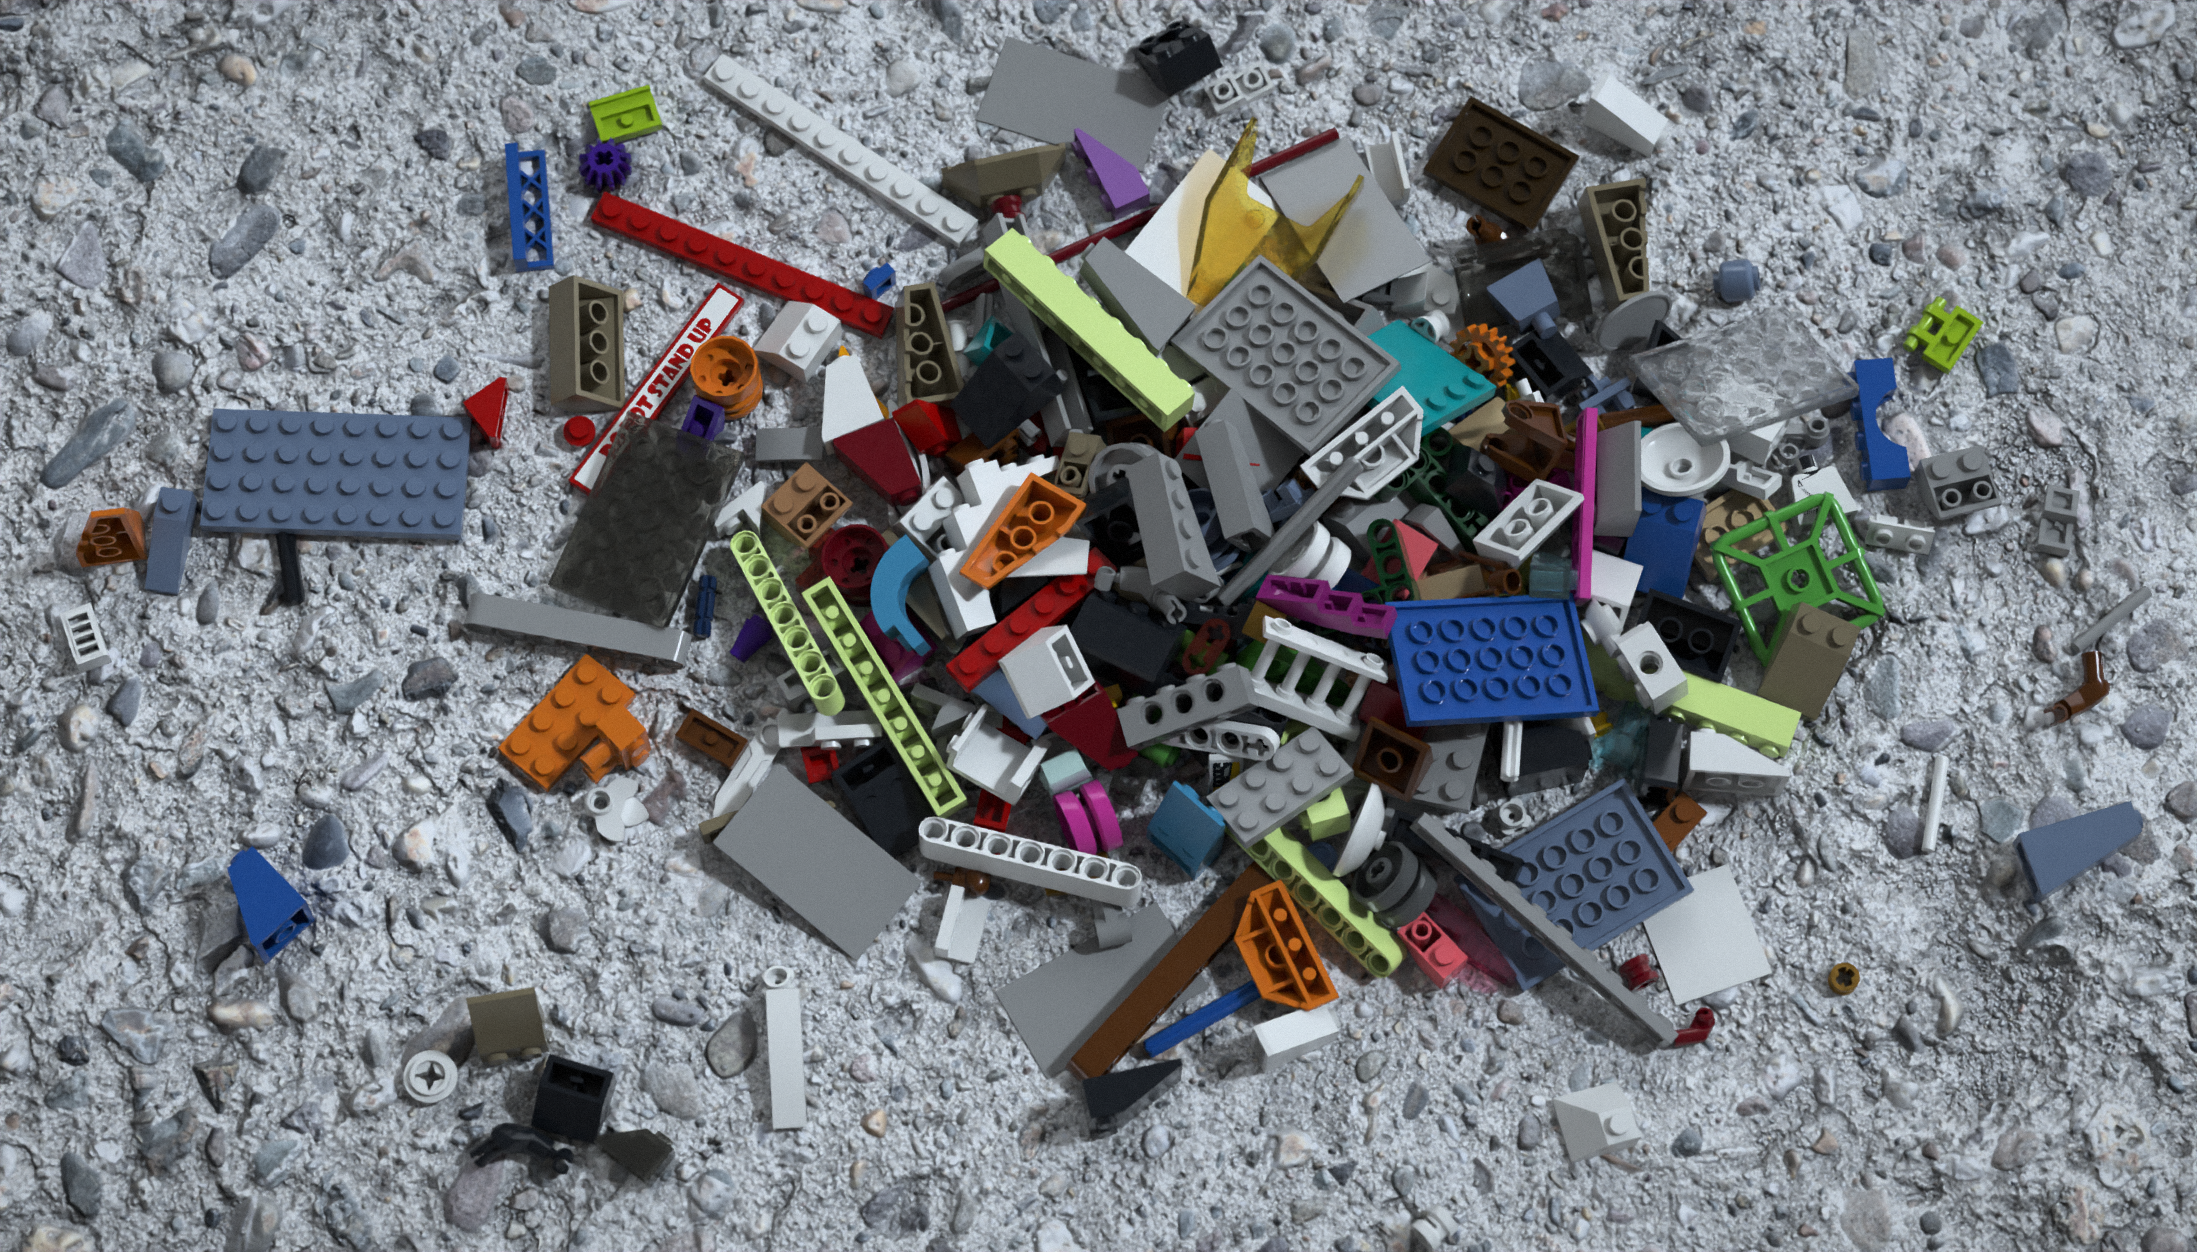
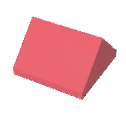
M1394 518L1392 523L1399 527L1402 533L1413 574L1417 581L1439 544ZM1388 528L1380 543H1386L1390 540L1392 536L1391 528ZM1372 555L1361 575L1381 585ZM1398 558L1390 560L1387 564L1388 574H1395L1400 570L1401 561ZM1400 591L1395 599L1405 601L1409 591Z

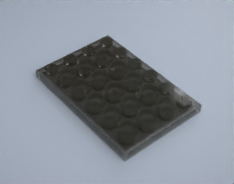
M627 411L548 583L549 587L639 622L651 624L665 630L670 625L746 457L744 453Z

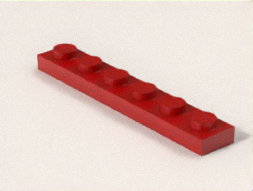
M1097 547L1093 548L1088 556L1087 574L1059 575L946 665V671L969 693L1001 668L998 662L1000 659L1039 629L1054 626L1084 602L1097 589L1094 587L1095 576L1100 567L1108 566L1114 569L1116 573H1118V568Z

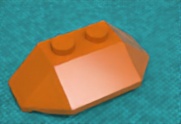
M1280 879L1252 891L1236 931L1234 942L1261 998L1308 1012L1339 999L1338 993L1282 880Z

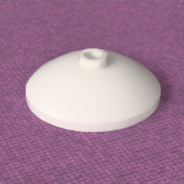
M1677 422L1661 426L1641 439V484L1655 493L1673 497L1690 496L1705 491L1719 482L1729 468L1731 456L1728 442L1714 428L1695 422Z
M1371 783L1343 844L1332 873L1336 877L1347 875L1361 866L1368 858L1372 849L1380 850L1387 833L1381 831L1385 813L1382 793L1379 786Z

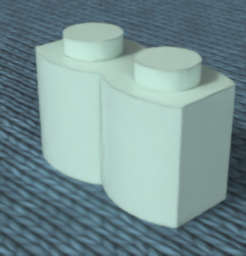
M1076 747L1042 762L1040 765L1043 770L1038 772L1046 791H1049L1052 798L1053 795L1066 790H1070L1076 795L1079 793L1081 784L1096 779L1087 759Z

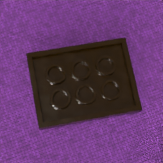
M1470 96L1423 168L1422 174L1532 235L1577 165L1580 156Z

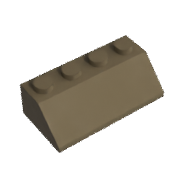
M572 275L549 286L551 406L574 413L621 411L625 406L623 291Z

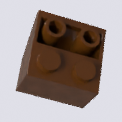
M1019 429L1013 430L989 450L973 432L970 433L945 454V462L949 466V471L957 478L966 470V464L978 459H983L984 463L997 460L1000 468L1007 464L1015 463L1019 457Z

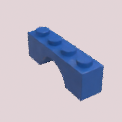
M1893 358L1854 360L1850 372L1846 373L1847 391H1852L1854 401L1850 404V414L1852 421H1857L1858 432H1855V447L1857 451H1861L1863 460L1859 464L1861 481H1866L1867 492L1905 489L1911 478L1907 448L1886 438L1876 421V410L1883 403L1892 399L1897 388Z

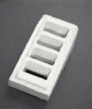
M91 602L59 614L80 673L112 662ZM84 614L88 615V619L70 624V619ZM91 625L92 629L74 635L73 631ZM95 636L94 640L80 645L77 644V641ZM95 646H98L99 648L98 650L87 653L85 655H81L80 653L81 651L87 650Z

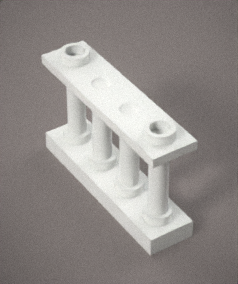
M1265 616L1263 619V637L1267 638L1268 641L1252 672H1249L1259 706L1355 742L1360 733V721L1355 711L1372 679L1386 684L1388 680L1387 662L1383 661L1376 654H1365L1294 627L1284 619H1273ZM1283 644L1299 652L1283 683L1276 684L1264 679V676L1280 645ZM1314 656L1329 662L1313 695L1308 696L1295 691L1294 688L1310 657ZM1342 667L1359 673L1343 706L1337 707L1325 702Z

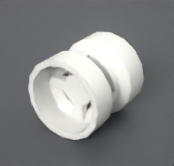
M1436 1204L1428 1211V1216L1424 1220L1418 1219L1411 1225L1414 1235L1431 1252H1434L1441 1246L1443 1238L1446 1236L1451 1237L1459 1230L1454 1219L1439 1204Z

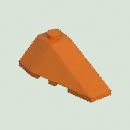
M1030 472L961 568L959 574L985 590H989L1068 533L1087 507V504Z
M125 507L91 511L76 548V557L81 566L89 567L146 560L145 523L139 511Z

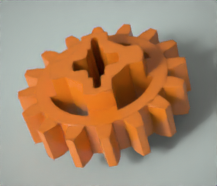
M1486 323L1479 326L1472 324L1455 334L1457 339L1449 344L1455 351L1449 354L1475 372L1482 374L1488 381L1497 386V390L1507 384L1506 378L1513 375V371L1508 368L1515 364V360L1508 356V353L1513 351V347H1505L1504 343L1507 337L1505 335L1499 338L1497 336L1498 328L1494 327L1488 330Z

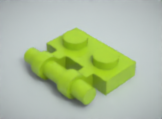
M1937 296L1932 304H1927L1923 309V316L1917 325L1911 326L1907 332L1908 338L1903 343V348L1908 352H1913L1918 345L1925 346L1926 350L1921 358L1948 375L1984 322L1957 305L1952 313L1948 314L1943 311L1947 304L1946 300ZM1933 323H1938L1942 327L1935 336L1927 332Z

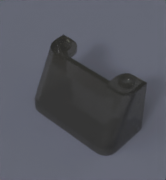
M1572 227L1554 228L1452 251L1448 255L1464 328L1472 324L1479 326L1486 323L1488 330L1494 327L1508 325L1507 320L1490 303L1486 287L1538 258L1542 261L1557 297L1560 317L1567 318L1568 322H1578L1586 319V315L1593 314L1581 244Z

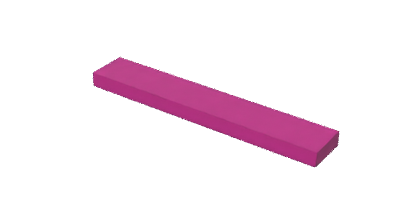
M1586 407L1577 416L1574 491L1583 494L1584 500L1573 513L1570 593H1573L1575 606H1582L1591 599L1598 408Z

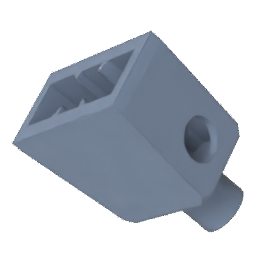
M1540 258L1486 287L1492 306L1520 335H1526L1536 330L1542 339H1547L1557 332L1558 328L1552 319L1560 315L1559 304Z

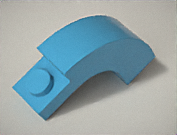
M905 534L887 550L876 567L871 584V606L874 617L883 633L891 641L897 638L908 652L914 649L922 657L931 647L909 621L906 614L905 601L912 584L928 571V566L931 563Z

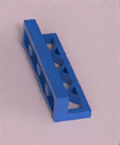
M506 143L505 156L512 250L516 273L555 269L545 150L519 152L517 143ZM539 160L540 168L532 177L521 170L522 161ZM522 178L526 181L524 186L522 184ZM539 178H541V185L536 182ZM532 186L542 193V197L534 206L525 201L523 197ZM542 206H543V214L539 211V209H540ZM524 207L529 210L526 215ZM534 215L544 222V227L536 235L526 229V223ZM544 235H545V242H543V241L541 240V238H542ZM527 237H529V238L531 239V241H530L528 244H527ZM536 244L546 250L547 260L528 262V252Z

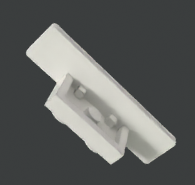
M872 710L840 711L833 716H824L820 713L780 714L777 717L778 745L780 748L821 746V750L840 749L841 745L854 744V748H870L874 746L873 743H879L885 738L891 743Z

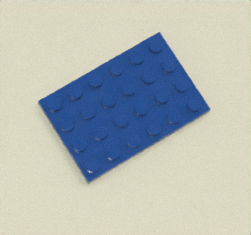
M1573 593L1384 603V605L1395 606L1398 615L1388 635V641L1407 727L1596 717L1600 709Z

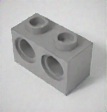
M833 646L823 650L821 653L832 671L843 696L855 690L856 688L849 672ZM795 668L775 678L794 714L815 713L818 711Z

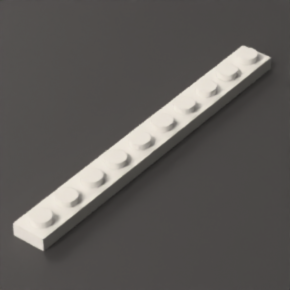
M723 53L704 75L705 83L959 249L978 226V219Z

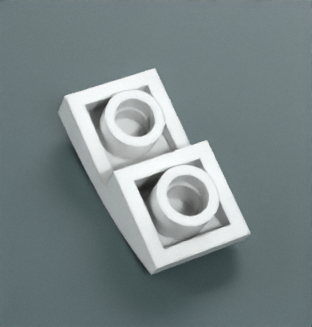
M1261 60L1235 75H1232L1230 71L1203 86L1218 114L1237 109L1276 91Z

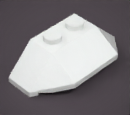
M1402 386L1301 464L1300 468L1319 489L1349 457H1353L1362 464L1364 470L1340 496L1368 500L1418 461L1424 410Z

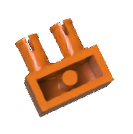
M619 702L595 723L600 742L584 756H581L580 761L584 765L582 768L584 773L595 784L599 783L598 781L617 765L619 767L622 766L626 771L632 766L638 767L649 757L648 752L651 751L647 730Z

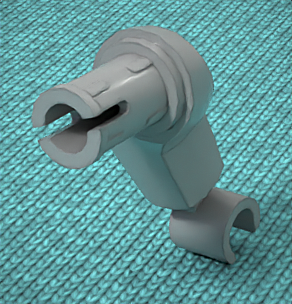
M1102 566L1098 569L1095 576V588L1109 591L1113 581L1119 582L1120 590L1141 593L1154 610L1163 612L1170 623L1176 624L1173 616H1175L1179 623L1185 619L1187 611L1177 599L1178 597L1152 586L1148 568L1121 566V573H1116L1114 569L1108 566Z

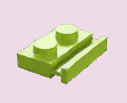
M649 85L589 102L590 111L602 144H606L610 137L614 139V143L663 130Z

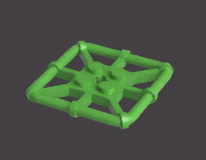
M1825 491L1823 494L1810 495L1777 511H1766L1763 513V517L1720 536L1716 542L1712 541L1709 550L1712 551L1713 564L1732 605L1729 606L1731 612H1735L1738 619L1743 621L1742 628L1753 653L1761 661V666L1767 667L1793 604L1804 602L1817 608L1835 599L1866 612L1864 615L1848 621L1861 627V630L1871 626L1884 616L1886 609L1883 608L1882 596L1863 556L1866 554L1863 546L1859 547L1842 507L1834 499V494ZM1818 507L1808 539L1790 547L1779 523ZM1829 512L1848 553L1827 562L1818 540ZM1769 529L1780 552L1762 560L1732 548L1730 545ZM1725 556L1757 568L1766 589L1743 599ZM1852 561L1870 602L1840 591L1831 569ZM1796 570L1798 575H1805L1806 580L1802 582L1803 588L1792 585L1790 579L1793 578V571ZM1770 597L1779 618L1769 646L1766 649L1748 610V606Z

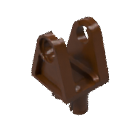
M1509 400L1501 411L1505 417L1504 423L1525 436L1489 433L1479 445L1480 453L1491 458L1501 468L1530 483L1536 478L1544 481L1554 468L1566 470L1573 474L1575 472L1576 434L1565 431L1559 405Z

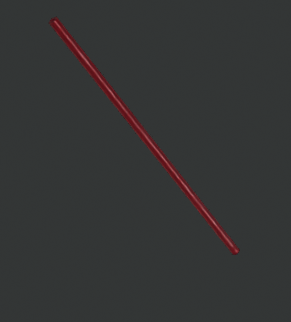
M1335 127L1237 171L1247 179H1250L1338 140V131ZM1164 203L1049 253L1047 256L1056 265L1083 253L1090 243L1097 245L1103 236L1110 241L1142 227L1151 220ZM993 278L941 301L943 314L975 301L976 297L981 293L991 294L1000 290L998 280Z

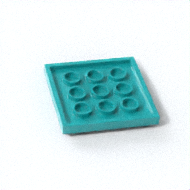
M1399 319L1367 336L1398 360L1402 369L1365 405L1373 409L1400 387L1404 386L1424 410L1421 437L1487 401L1495 394L1497 386L1488 381L1482 374L1475 372Z

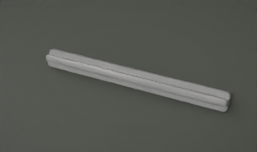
M1349 457L1217 594L1219 601L1224 606L1232 607L1363 472L1362 464L1355 458Z

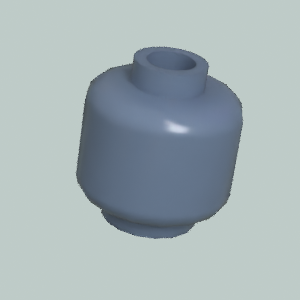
M1748 259L1722 262L1719 267V273L1713 274L1715 293L1721 292L1722 298L1726 302L1753 299L1756 291L1761 290L1758 266H1753Z

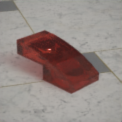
M832 527L808 549L809 560L812 563L795 579L796 591L801 596L802 592L819 583L825 575L821 563L822 548L828 537L835 532Z

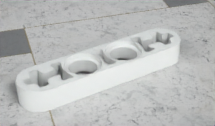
M1162 715L1155 722V724H1157L1161 720ZM1221 720L1202 727L1208 734V739L1206 740L1199 739L1194 734V731L1161 742L1169 746L1259 761L1270 759L1280 745L1279 736L1271 728L1228 720ZM1224 733H1234L1239 739V744L1233 745L1227 742ZM1259 739H1262L1264 745H1266V746H1268V747H1267V748H1263L1262 742H1259L1258 740H1259Z

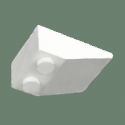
M1702 728L1697 729L1696 732H1691L1682 754L1681 789L1780 796L1790 777V770L1725 734L1716 733L1713 729Z

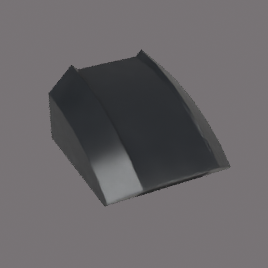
M1121 477L1119 481L1093 494H1088L1083 500L1087 507L1075 524L1093 546L1097 547L1116 567L1132 564L1145 557L1129 480Z

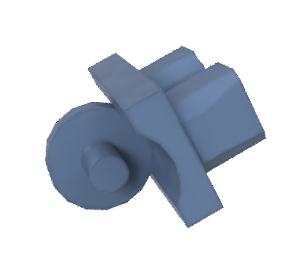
M1592 374L1586 377L1585 383L1587 388L1579 392L1585 401L1578 404L1579 411L1575 413V417L1577 418L1586 407L1598 408V415L1607 413L1604 409L1610 405H1613L1616 411L1634 409L1636 403L1630 393L1632 383L1628 377L1621 379L1611 385V381L1607 376L1601 380H1598Z
M1295 478L1285 481L1276 489L1282 498L1280 501L1271 488L1260 492L1272 524L1279 521V528L1315 493L1312 487L1303 491Z

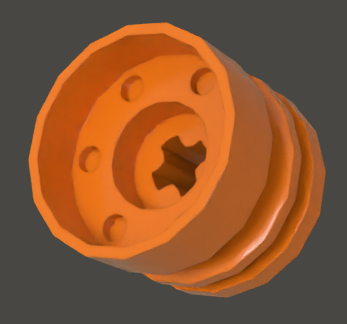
M718 336L708 339L697 348L691 358L690 367L696 394L725 408L724 420H735L753 411L762 398L763 382L755 352L749 344L735 336Z

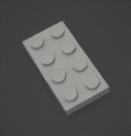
M1312 726L1277 749L1270 759L1259 761L1208 795L1206 801L1208 806L1214 807L1221 813L1226 827L1243 847L1248 849L1354 778V772L1315 726Z

